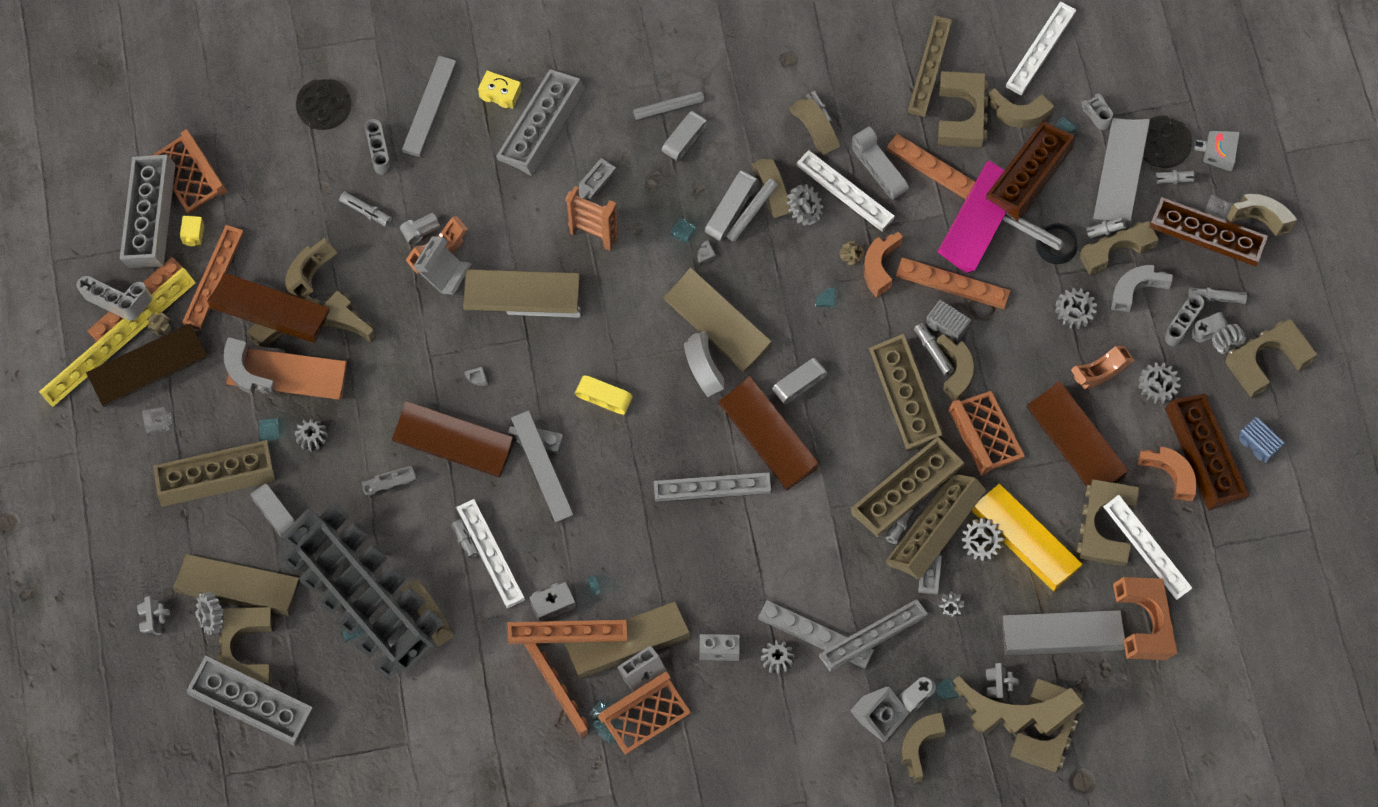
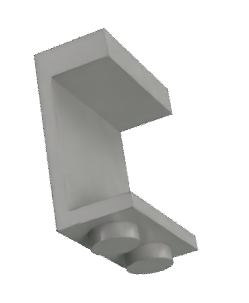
M432 236L413 267L440 293L453 295L466 276V269L469 270L472 264L459 261L445 247L448 241L444 237Z

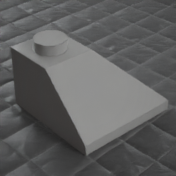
M888 686L864 695L850 710L860 724L883 742L891 736L909 715V711Z

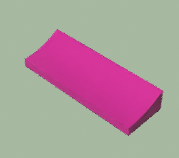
M991 161L985 163L937 251L965 273L976 269L1006 214V211L986 199V194L1005 171Z

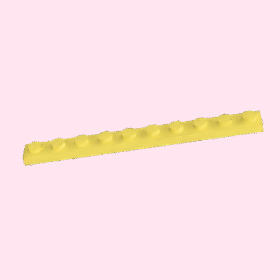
M181 268L151 294V302L138 318L131 321L123 318L41 389L39 393L50 406L54 407L88 377L86 372L101 366L149 324L148 318L153 313H162L196 282L184 268Z

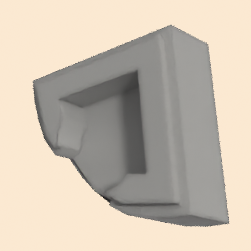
M708 240L701 245L698 251L697 259L699 265L716 258V254Z
M483 367L464 372L465 377L470 383L476 386H488Z

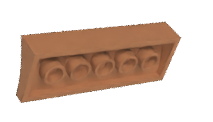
M249 348L245 359L246 371L252 375L273 380L276 385L274 391L338 400L343 398L347 361ZM228 374L226 384L237 386Z

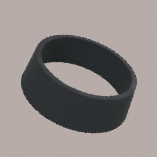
M1053 223L1043 229L1045 231L1062 229L1068 232L1073 237L1075 245L1065 255H1053L1047 252L1042 242L1037 239L1036 248L1040 257L1051 264H1064L1070 261L1077 252L1075 232L1069 226L1062 223Z

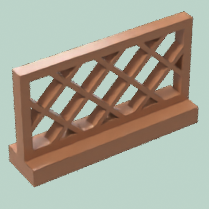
M186 129L181 132V137L152 156L167 154L171 160H173V156L182 157L180 165H175L178 173L176 178L174 177L173 191L186 212L190 214L218 194L222 196L228 191L193 136ZM183 143L185 146L183 153L175 152L176 146ZM186 158L194 160L192 167L184 166ZM182 170L191 171L189 179L180 178ZM195 172L203 174L201 182L193 180ZM179 182L187 183L185 192L178 191ZM191 184L200 185L197 194L189 192ZM203 186L212 188L213 191L211 193L202 195ZM188 196L196 197L195 203L188 207L186 204Z
M992 391L963 401L956 400L952 402L948 411L981 476L988 474L990 470L1025 457ZM989 398L992 404L991 408L980 405L981 400ZM969 404L976 407L974 414L966 412L964 406ZM978 409L988 412L986 419L976 416ZM991 414L999 418V425L988 421ZM974 420L984 424L982 431L974 428ZM986 425L997 429L995 436L984 432ZM999 430L1007 433V441L997 437ZM982 436L993 440L990 447L982 443ZM995 442L1005 445L1003 452L993 449ZM1007 447L1015 449L1017 455L1012 457L1005 454ZM990 453L1000 456V461L992 463L989 457Z
M667 671L598 715L600 721L605 723L625 755L691 713L669 680L671 677ZM668 687L671 692V699L660 697L663 688ZM647 698L656 700L654 710L644 707ZM659 701L670 703L668 713L657 711ZM672 705L680 706L684 713L679 716L671 714ZM631 708L640 710L638 720L628 718ZM643 711L654 713L652 723L641 721ZM657 714L667 717L664 726L655 724ZM614 719L624 720L622 730L615 729L611 721ZM627 721L637 723L636 734L625 731ZM640 724L651 727L648 736L639 734ZM624 735L635 737L634 744L629 748L623 742Z

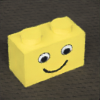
M486 71L478 91L479 97L482 100L497 103L503 108L509 107L514 109L522 89L521 82Z

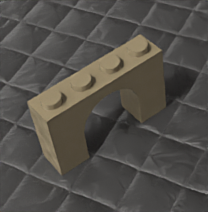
M941 71L939 96L964 98L973 105L975 113L965 121H939L938 146L982 148L983 141L987 139V130H984V124L987 125V113H984V108H987L988 97H984L985 92H988V81H985L984 73Z
M1291 319L1286 322L1280 321L1274 326V329L1270 331L1265 330L1257 339H1249L1243 344V347L1239 349L1234 348L1228 352L1225 363L1251 399L1267 390L1270 381L1256 362V354L1260 350L1275 348L1284 352L1298 371L1315 361L1316 352Z
M1092 479L1091 484L1087 485L1085 496H1088V503H1084L1082 515H1086L1085 523L1081 522L1079 534H1083L1082 541H1078L1077 553H1080L1079 559L1126 567L1131 544L1103 538L1095 528L1094 518L1104 508L1103 506L1117 495H1120L1127 506L1134 510L1137 504L1139 487Z
M271 607L223 608L224 616L221 618L223 620V624H221L223 629L222 634H219V645L222 646V653L218 654V662L271 687L272 669L269 664L246 665L238 662L233 657V647L241 636L248 633L273 632V612Z
M1037 679L1029 702L1033 704L1041 703L1059 696L1068 689ZM1075 692L1077 696L1081 699L1083 695ZM1073 716L1061 726V733L1048 741L1037 740L1018 733L1010 756L1056 773L1057 768H1062L1065 756H1062L1064 749L1068 750L1072 738L1068 736L1070 730L1075 731L1078 720Z

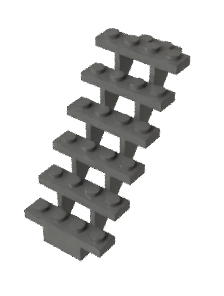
M333 502L319 517L308 508L282 534V539L291 547L281 556V560L295 571L305 562L309 565L310 568L299 578L300 582L314 593L323 583L328 587L325 593L318 599V603L332 614L341 605L347 609L336 623L351 636L360 627L366 631L355 642V645L367 656L371 657L379 648L385 653L374 664L377 671L388 679L399 669L407 673L434 645L430 637L444 624L443 620L428 609L414 623L411 615L425 602L423 597L409 587L395 601L393 593L406 580L405 577L392 566H389L376 579L374 571L387 557L372 544L357 557L355 550L368 538V535L354 523L339 537L337 529L350 516L347 511ZM330 538L334 543L315 561L314 552ZM348 559L352 565L334 582L331 575ZM367 580L371 586L352 603L350 596ZM386 602L389 608L371 625L369 617ZM404 623L409 629L390 647L387 640Z

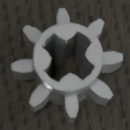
M953 591L948 595L943 594V601H940L939 607L944 608L943 614L951 615V617L956 613L961 614L965 601H960L961 594L957 595Z

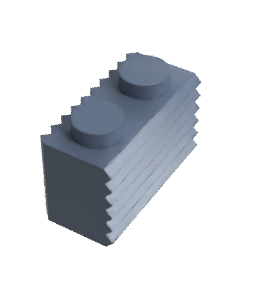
M1255 417L1245 426L1238 436L1240 442L1245 447H1250L1254 455L1259 460H1264L1265 463L1274 457L1285 444L1258 417Z

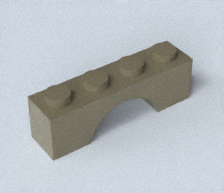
M1149 221L1145 223L1139 222L1128 230L1122 229L1112 237H1103L1093 245L1092 243L1085 245L1081 249L1079 258L1089 276L1107 268L1108 255L1115 249L1130 248L1138 254H1142L1156 248L1159 239L1154 230L1149 228Z

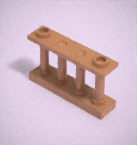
M575 186L573 191L568 192L565 200L568 208L570 234L574 235L577 228L602 238L604 248L611 251L619 236L617 204L609 200L607 206L604 205L602 207L579 197V187Z

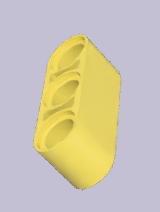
M585 375L582 376L575 391L577 397L623 415L626 413L633 398L632 394L623 389Z

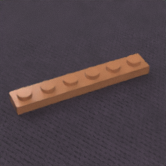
M899 134L895 135L886 148L891 154L965 200L975 184V181Z
M228 225L225 226L182 323L184 326L191 323L194 329L202 330L211 309L207 300L217 287L223 273H227L244 235L243 230Z
M171 257L164 266L156 270L143 283L150 294H152L183 267ZM109 311L87 331L90 336L98 341L123 318Z
M906 258L901 259L896 273V277L1000 309H1005L1010 294L1008 289Z
M626 620L507 622L508 644L627 641Z
M524 643L579 736L583 738L588 735L587 728L589 725L584 716L580 718L577 713L579 710L574 700H569L567 696L569 692L564 683L560 685L557 678H559V675L554 667H549L547 663L549 659L544 651L540 652L537 647L539 643Z

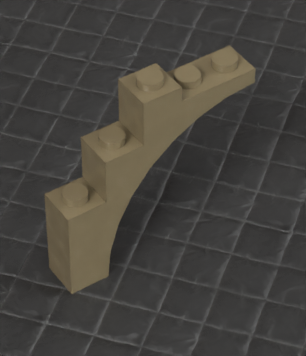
M336 291L322 305L330 310L323 326L346 329L360 335L371 343L375 339L374 327L369 322H363L360 319L359 314L352 308V300L346 294L342 295ZM307 296L304 299L322 305L321 302L316 298L312 299L309 296ZM254 324L247 331L249 339L259 347H268L275 340L286 335L258 324Z
M960 676L953 680L956 684L954 687L955 691L960 697L964 695L967 698L968 702H966V705L972 712L977 711L971 716L974 720L972 725L978 733L982 731L985 735L1003 721H1005L1003 726L1009 733L1014 732L1016 735L1036 721L1037 723L1034 726L1041 734L1045 732L1049 736L1086 707L1072 688L1057 697L1041 703L1010 705L982 696L969 687Z

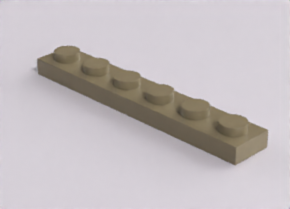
M934 16L908 107V113L926 117L951 28V19Z

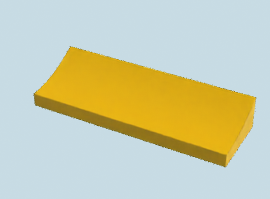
M1000 484L983 496L971 510L979 519L985 518L986 522L992 519V525L998 523L997 530H1003L1000 537L1005 538L1002 542L1053 591H1056L1082 567V563Z

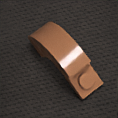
M454 216L437 237H444L448 241L445 247L453 254L464 242L462 237L468 229L457 216ZM427 244L414 247L406 259L416 274L419 272L413 266Z
M899 232L894 235L890 234L884 239V242L880 237L876 238L867 250L864 263V277L868 288L876 298L892 287V279L883 269L881 262L888 254L902 245L903 236Z
M1124 345L1115 346L1095 362L1087 365H1076L1071 371L1076 382L1081 384L1084 389H1089L1113 378L1135 360Z
M1160 447L1158 453L1152 450L1140 451L1137 465L1165 470L1170 474L1174 482L1173 499L1193 502L1196 495V478L1191 465L1182 455L1166 447Z

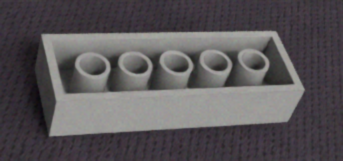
M168 155L132 157L120 260L128 268L164 266L176 165Z

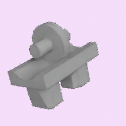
M150 596L144 597L145 602L137 605L139 615L146 616L147 619L140 622V632L144 634L153 633L157 636L163 634L162 624L165 623V618L170 616V610L164 609L163 604L159 603V600H153Z
M995 663L994 668L986 669L987 680L989 682L996 681V687H987V697L991 700H999L1001 703H1008L1007 686L1008 692H1014V686L1019 685V679L1013 678V672H1007L1006 674V668L1002 667V663Z

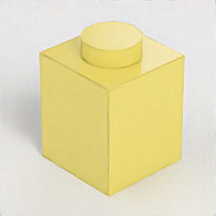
M183 216L180 231L182 243L187 246L201 245L204 231L202 217Z

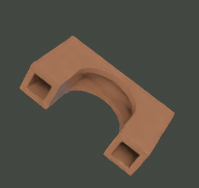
M1123 577L1113 583L1116 602L1141 605L1150 614L1153 623L1151 634L1134 633L1123 640L1126 658L1167 660L1176 655L1177 646L1174 639L1163 579Z

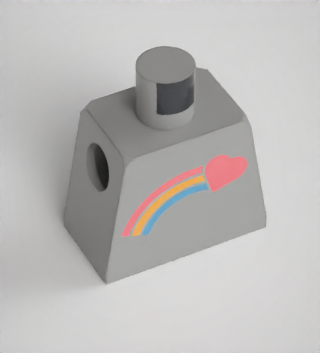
M1210 131L1206 141L1196 139L1194 150L1204 152V163L1232 171L1235 164L1239 132Z

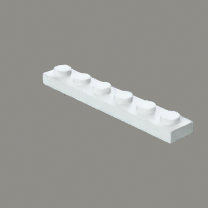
M1060 1L1008 80L1006 88L1021 96L1023 95L1075 15L1076 9Z
M808 150L797 162V167L883 232L894 220L895 216L811 151Z
M1117 495L1103 506L1159 579H1163L1164 585L1176 600L1192 589L1187 580L1120 495Z
M473 499L456 507L506 608L508 609L524 601V596L475 500Z

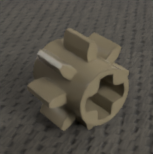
M855 241L842 245L840 257L843 262L847 261L848 265H854L856 262L861 261L863 249L860 245H856Z
M161 312L159 314L153 313L148 318L150 324L148 328L155 335H166L171 330L169 324L171 320Z

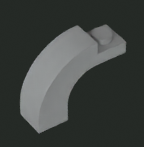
M1154 265L1139 266L1131 269L1120 278L1115 287L1111 301V310L1130 312L1133 294L1138 289L1143 287L1170 289L1173 275L1162 271L1155 273Z
M705 330L693 334L688 338V342L684 343L685 354L695 379L707 397L724 389V377L716 368L710 356L708 334Z
M228 337L224 348V364L233 382L240 389L252 395L255 388L261 393L267 394L268 391L274 393L276 385L273 380L258 377L246 371L245 359L249 350L248 344L244 341Z

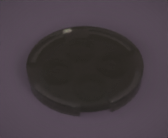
M334 79L312 80L301 88L296 97V110L300 120L308 127L317 130H328L339 126L346 120L351 110V99L348 90L343 84Z
M1168 116L1150 118L1143 160L1159 168H1171L1184 162L1192 147V136L1187 126Z

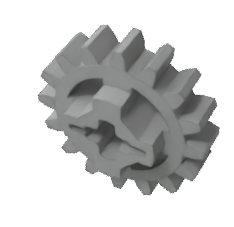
M807 184L799 185L790 190L791 194L787 196L790 201L787 204L791 207L788 211L793 212L792 218L796 217L797 223L802 222L803 225H811L820 220L819 216L823 214L820 209L823 208V205L819 203L822 199L817 198L818 192L814 193L813 187L808 188Z
M1072 288L1071 293L1065 290L1064 295H1059V300L1056 301L1055 305L1057 306L1055 313H1060L1058 320L1064 319L1063 325L1069 323L1070 328L1076 325L1077 329H1080L1081 324L1086 327L1088 321L1092 323L1093 316L1097 312L1095 310L1097 304L1093 303L1094 297H1088L1089 292L1084 294L1082 293V288H1080L1079 292Z
M1156 362L1153 368L1148 365L1147 370H1142V376L1138 380L1141 382L1138 388L1143 389L1141 395L1147 394V400L1149 401L1153 398L1155 404L1158 400L1164 404L1165 399L1170 402L1173 398L1172 396H1177V390L1181 386L1178 384L1181 379L1176 377L1178 372H1172V366L1165 368V363L1158 366Z
M980 518V522L977 519L973 520V525L967 524L969 530L963 531L966 535V538H962V541L966 542L963 548H969L967 554H974L975 560L979 559V557L981 561H985L987 557L989 560L993 559V554H1000L998 548L1004 547L1000 544V541L1005 540V538L1000 537L1003 530H997L999 524L992 525V519H989L987 522L985 518ZM977 529V533L972 536L973 532ZM983 537L990 540L984 542L981 540H977V538ZM994 543V546L990 550V545Z
M212 592L199 594V597H197L198 603H196L198 609L195 613L196 618L200 621L201 628H204V633L208 635L220 633V630H222L221 624H223L221 618L224 616V612L219 605V600L215 599V594H212Z

